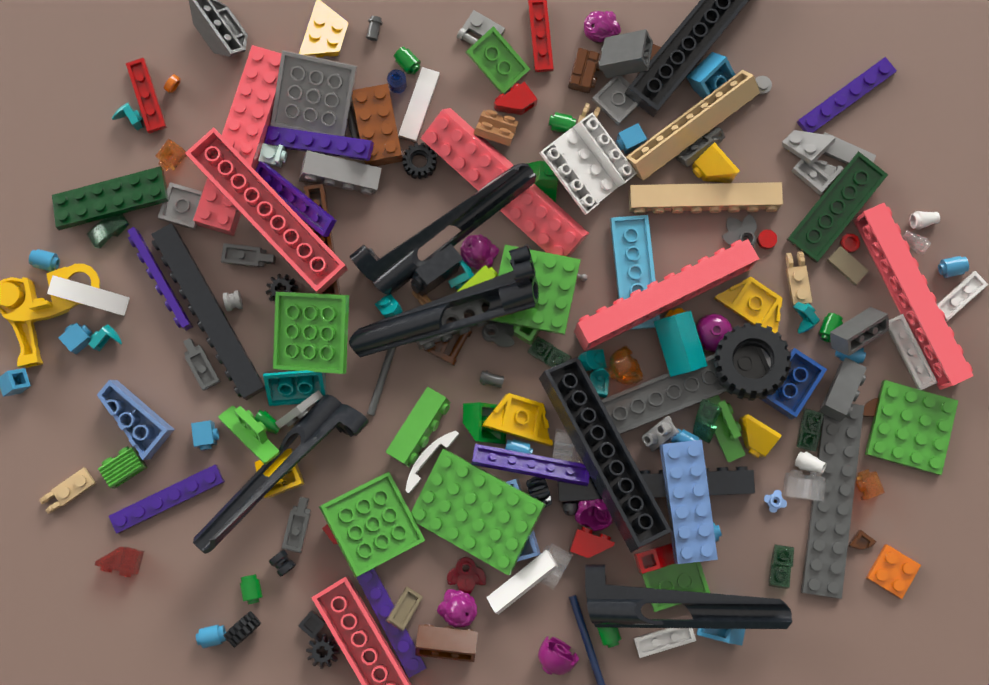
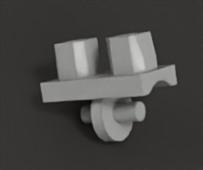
M666 416L646 432L642 440L652 452H655L660 448V445L667 443L676 436L679 430L673 425L671 417Z

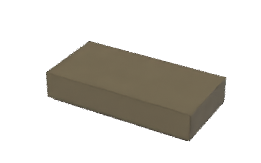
M841 246L826 260L854 285H857L869 272L867 268Z
M408 586L405 587L387 617L386 622L400 631H404L423 596Z

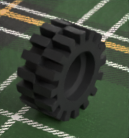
M414 143L415 146L410 145L408 146L409 149L404 151L405 154L402 157L403 166L407 174L411 175L412 178L418 177L419 180L425 177L426 179L436 169V154L428 145L424 146V143H421V145ZM416 155L426 157L427 163L424 167L418 168L413 165L412 160Z
M250 611L223 636L235 648L261 625V622Z

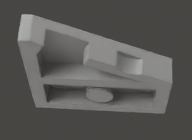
M794 130L782 141V147L812 165L835 143V137Z

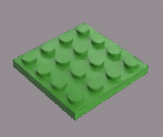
M505 245L498 276L513 271L510 264L512 259L509 251L519 247ZM530 250L539 287L538 303L533 308L495 318L491 321L565 335L581 259Z
M276 292L273 369L346 374L349 295Z
M883 380L865 455L932 474L942 475L958 400Z
M390 472L319 507L355 578L425 541Z

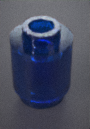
M395 69L388 74L387 81L390 90L394 93L405 91L407 87L405 73Z

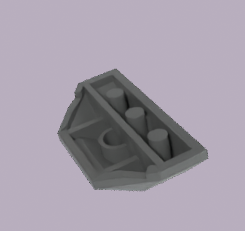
M189 0L193 25L213 53L230 57L245 52L248 34L228 6L219 0Z

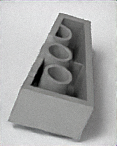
M307 150L303 158L299 181L323 184L349 191L356 190L361 191L365 195H372L378 189L382 168Z

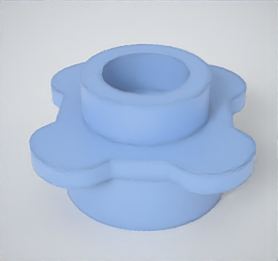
M775 490L773 494L764 496V501L772 513L777 512V509L781 507L785 508L787 506V501L782 498L780 490Z

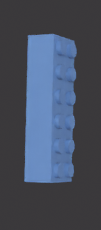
M702 440L660 445L669 524L672 530L671 539L674 563L684 564L718 560Z

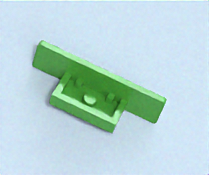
M719 395L700 402L727 462H732L745 456V451L738 438L742 436L740 433L742 429L739 422L735 421L732 416L734 412L731 405L726 403L725 400L721 402Z
M231 406L218 416L219 420L265 465L280 454V451L268 440L265 425L261 421L257 422L251 411H245L241 406L238 408Z

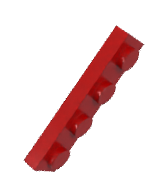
M528 0L535 73L553 71L547 0Z
M140 58L126 63L147 132L152 133L167 128L145 59Z

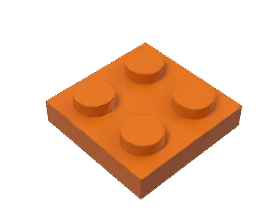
M885 544L866 578L899 599H903L921 565Z

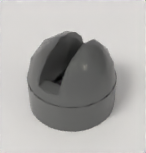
M562 502L563 512L568 516L575 515L578 511V502Z

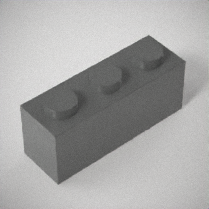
M869 307L830 332L831 348L850 356L889 331L888 314Z
M845 357L839 364L819 412L839 422L845 417L848 418L853 410L851 404L853 401H856L860 394V391H858L859 385L862 386L867 377L864 375L867 367Z

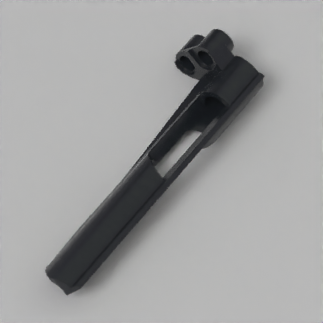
M528 164L514 165L489 182L473 196L381 258L374 253L373 249H369L365 245H362L352 253L350 258L366 278L373 282L378 290L386 295H391L412 279L414 271L450 244L455 246L536 182V174ZM451 225L461 230L425 260L421 261L418 259L419 248L446 227Z
M528 245L509 251L512 259L510 264L513 271L361 327L351 336L349 340L350 347L361 358L535 307L539 300V287ZM478 299H485L490 303V307L485 313L442 325V316L447 308Z
M324 395L287 433L278 449L280 454L268 464H264L194 537L193 544L204 554L211 552L272 487L335 427L340 433L343 432L350 437L357 436L369 423L368 419L351 406L342 404L334 396ZM300 435V445L270 477L265 476L263 473Z
M586 564L587 608L590 620L595 627L787 629L792 624L791 609L781 599L607 585L605 575L606 564ZM647 603L683 604L689 610L693 619H648L641 613V608Z

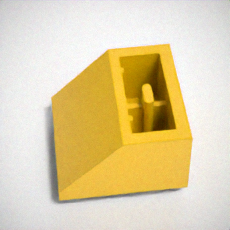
M292 448L285 450L263 474L270 477L293 452ZM261 460L255 462L256 472L264 465ZM298 464L281 478L264 498H271L304 485L305 483Z

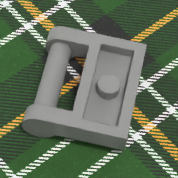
M473 10L464 26L459 30L456 38L461 41L465 40L473 45L478 39L469 35L468 31L482 37L493 26L501 35L504 34L505 28Z

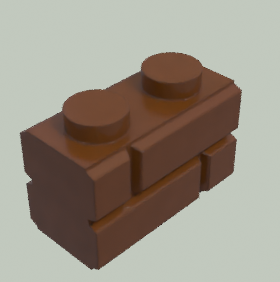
M578 48L568 85L569 89L579 90L584 93H590L591 88L595 89L597 77H594L595 71L600 70V54L598 52Z

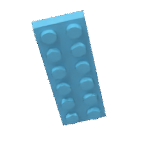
M648 215L610 218L618 299L623 298L625 300L631 297L630 294L638 289L643 291L647 289V285L656 281ZM660 314L630 330L655 328L653 321L660 320Z

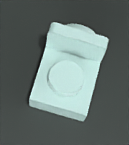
M263 143L258 161L281 168L282 163H285L287 159V152L284 146L279 144L278 147Z

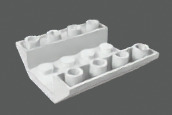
M593 112L539 152L585 215L599 205V202L637 174Z

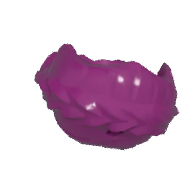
M612 11L590 12L584 21L585 36L597 43L604 42L606 37L615 36L621 32L620 25L616 21V15Z
M481 234L468 236L460 247L463 261L469 267L477 270L485 265L488 268L492 267L493 260L499 253V248Z
M603 499L580 501L578 511L575 513V521L577 523L590 527L594 531L603 530L613 523V518Z
M449 589L444 594V599L439 604L437 613L449 625L455 628L469 626L477 616V605L475 599L468 593Z

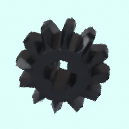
M281 274L277 275V280L271 277L270 279L273 283L266 284L270 288L266 291L267 295H271L269 300L271 302L275 301L276 292H279L278 290H281L280 287L282 286L286 289L283 290L284 292H294L299 289L298 285H293L296 282L295 279L289 280L288 274L283 279Z
M532 477L527 480L526 485L529 495L545 503L544 508L551 505L552 499L545 478Z
M323 634L321 641L320 637L316 635V643L309 641V645L313 648L306 649V652L312 653L307 659H315L312 664L313 666L320 662V669H323L325 662L328 667L332 666L331 660L337 662L338 658L333 654H340V650H334L338 643H331L334 640L333 636L327 641V634ZM322 646H325L324 649L328 650V653L324 656L319 652Z

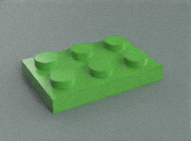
M494 26L465 52L501 94L510 89L530 70Z
M700 562L674 563L642 574L646 588L710 593ZM651 603L654 612L679 605L674 603Z

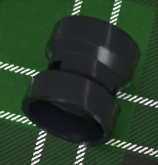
M285 550L280 551L268 561L271 566L277 569V574L280 577L296 566L293 560H289Z

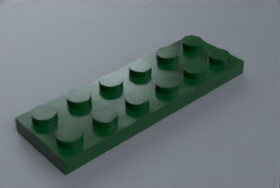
M858 151L786 240L817 263L888 174Z
M161 166L52 195L55 226L58 230L169 202L164 170Z

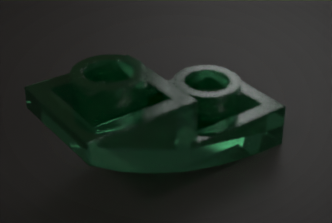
M123 214L112 216L97 223L87 235L93 245L101 249L111 236L118 237L129 223Z
M539 336L536 337L528 350L530 355L551 368L572 359L570 355L557 349L553 344Z
M702 399L696 415L693 434L701 440L710 443L717 429L715 422L722 408L708 400Z
M804 408L796 447L816 452L821 435L820 428L824 418L823 413Z
M774 545L768 586L784 589L790 588L794 547Z

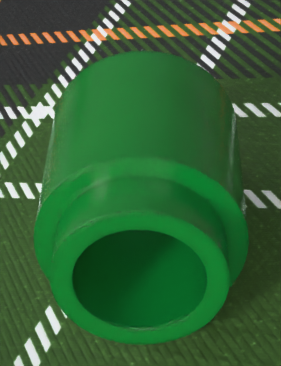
M403 46L395 52V62L407 74H415L419 71L421 61L409 48L406 49Z
M555 112V115L550 116L548 126L552 127V131L565 133L575 126L577 119L572 118L571 115Z
M828 313L824 317L818 333L821 336V340L831 343L830 332L843 324V318L840 315Z
M257 575L241 577L240 588L243 602L247 601L248 605L260 602L259 598L263 596L260 580L257 579Z
M597 627L603 646L607 645L608 648L619 645L618 641L622 638L618 628Z

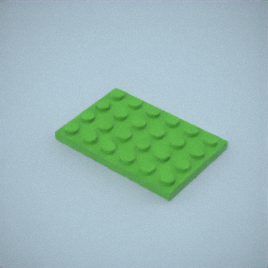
M442 449L411 514L417 524L506 575H511L546 504L485 470L471 465L470 462L452 452Z

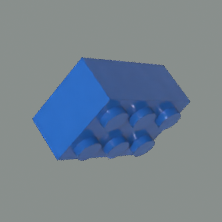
M796 348L790 350L791 369L784 384L776 393L762 399V401L789 419H794L798 416L827 371L825 367Z

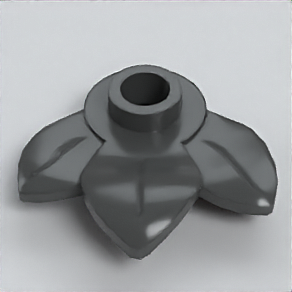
M748 214L743 221L728 217L726 222L728 232L722 236L724 241L731 245L738 240L743 242V237H747L753 247L756 242L754 233L757 229L753 216Z
M489 320V324L485 325L482 329V337L488 342H495L500 347H511L515 344L512 338L514 335V325ZM491 331L495 333L494 335H488Z

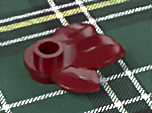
M463 557L458 560L456 567L448 572L447 583L448 585L457 584L459 590L471 594L475 584L486 585V575L482 568L475 565L473 559ZM464 565H469L470 568L468 570H463L462 567Z

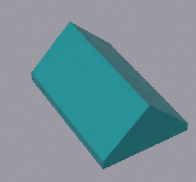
M691 310L653 321L670 377L708 366Z
M304 370L263 374L269 406L300 404L318 390L323 396L326 395V379L323 372Z

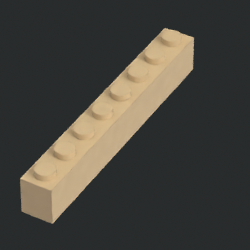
M741 70L626 156V159L637 172L636 176L642 180L650 177L655 171L666 165L667 162L757 96L760 91L754 75Z
M782 182L630 185L629 212H634V214H645L647 211H653L654 214H662L664 211H672L674 214L683 213V211L701 213L702 210H709L710 213H719L721 210L736 213L740 210L757 212L759 209H766V212H775L783 205Z

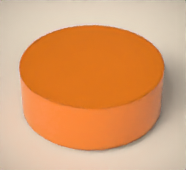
M173 74L166 81L164 90L168 93H173L179 86L181 78Z

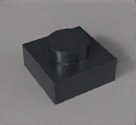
M311 610L298 626L313 639L326 625V622Z

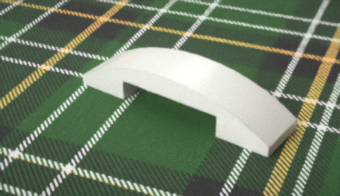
M54 275L47 292L49 295L123 316L130 299L120 294Z
M457 431L438 438L422 452L409 474L406 484L407 493L410 494L422 480L417 475L418 471L440 445L446 449L449 448L459 436Z

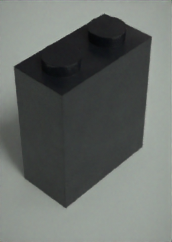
M450 244L414 271L411 280L412 289L415 293L424 297L457 273L463 258Z

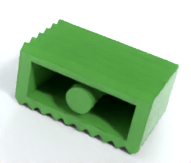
M127 446L118 452L119 455L114 459L110 457L102 462L103 466L99 467L98 470L109 488H117L148 468L144 460L139 456L136 448H129Z

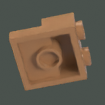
M483 110L475 127L474 135L510 146L519 121H516L511 116L506 115L503 117L497 115V112L493 110Z

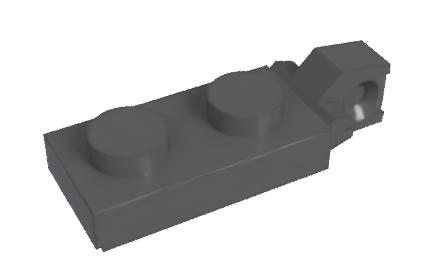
M716 127L709 134L703 135L694 144L675 156L677 161L686 167L693 164L714 142L719 144L725 138L723 130Z
M224 243L221 263L260 268L264 267L265 263L275 264L276 257L272 254H266L267 250L261 247Z
M190 338L183 341L188 350L184 353L185 359L201 389L205 391L220 383L221 381L204 349L200 345L196 346Z
M300 497L298 506H293V509L290 511L282 549L302 553L311 516V509H307L309 498Z

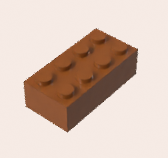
M388 83L353 90L352 99L360 139L371 140L374 143L370 161L364 160L365 164L376 167L402 162V152Z

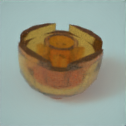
M626 345L616 350L610 357L608 373L612 379L616 378L619 383L632 385L643 380V373L637 359L630 356L633 352Z

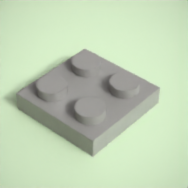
M622 76L613 77L592 97V101L617 125L639 106L625 95L630 83Z
M170 182L167 189L169 202L162 203L158 218L196 229L197 224L193 219L202 191Z

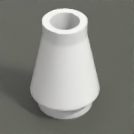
M915 211L909 217L910 226L913 229L920 230L939 223L940 215L938 212Z
M806 451L798 454L795 466L799 467L800 470L823 474L826 462L819 460Z

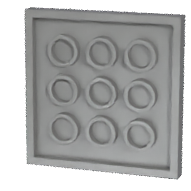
M283 50L271 126L346 137L357 66Z

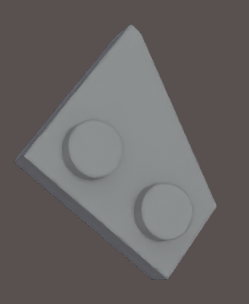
M801 159L791 171L820 195L844 168L839 165L837 167L828 165L826 161L816 160L811 165Z
M318 390L276 421V425L279 429L285 424L288 427L297 421L296 416L300 419L307 414V408L323 397V395Z

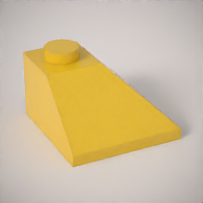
M715 142L692 165V171L695 176L708 182L731 183L740 172Z
M749 414L739 419L745 447L756 458H759V456L765 457L782 436Z

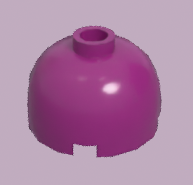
M709 314L697 322L696 329L702 349L716 352L720 340L723 339L728 331H732L731 323L727 318L719 314Z
M547 636L538 651V658L543 666L542 669L550 675L569 673L577 664L579 657L576 652L572 654L569 651L571 647L556 637H551L549 640Z

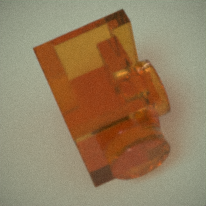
M168 139L155 157L159 160L158 164L165 170L170 168L174 171L187 155L182 147Z
M869 469L857 473L858 477L856 478L858 481L856 484L859 491L863 492V496H860L861 500H868L885 493L876 471L869 472Z

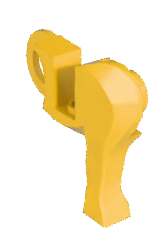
M83 263L73 264L69 267H63L46 273L49 286L53 275L69 280L72 275L83 272L90 277L91 286L99 289L100 279L97 272L91 266ZM10 277L1 280L0 313L12 325L21 347L17 367L29 368L43 364L34 322L68 313L71 308L81 303L51 295L52 303L48 300L45 301L44 298H37L34 281L29 278L22 277V279Z

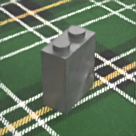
M644 29L605 38L604 45L601 48L602 55L601 60H599V68L603 71L606 78L648 71L653 45L648 31Z

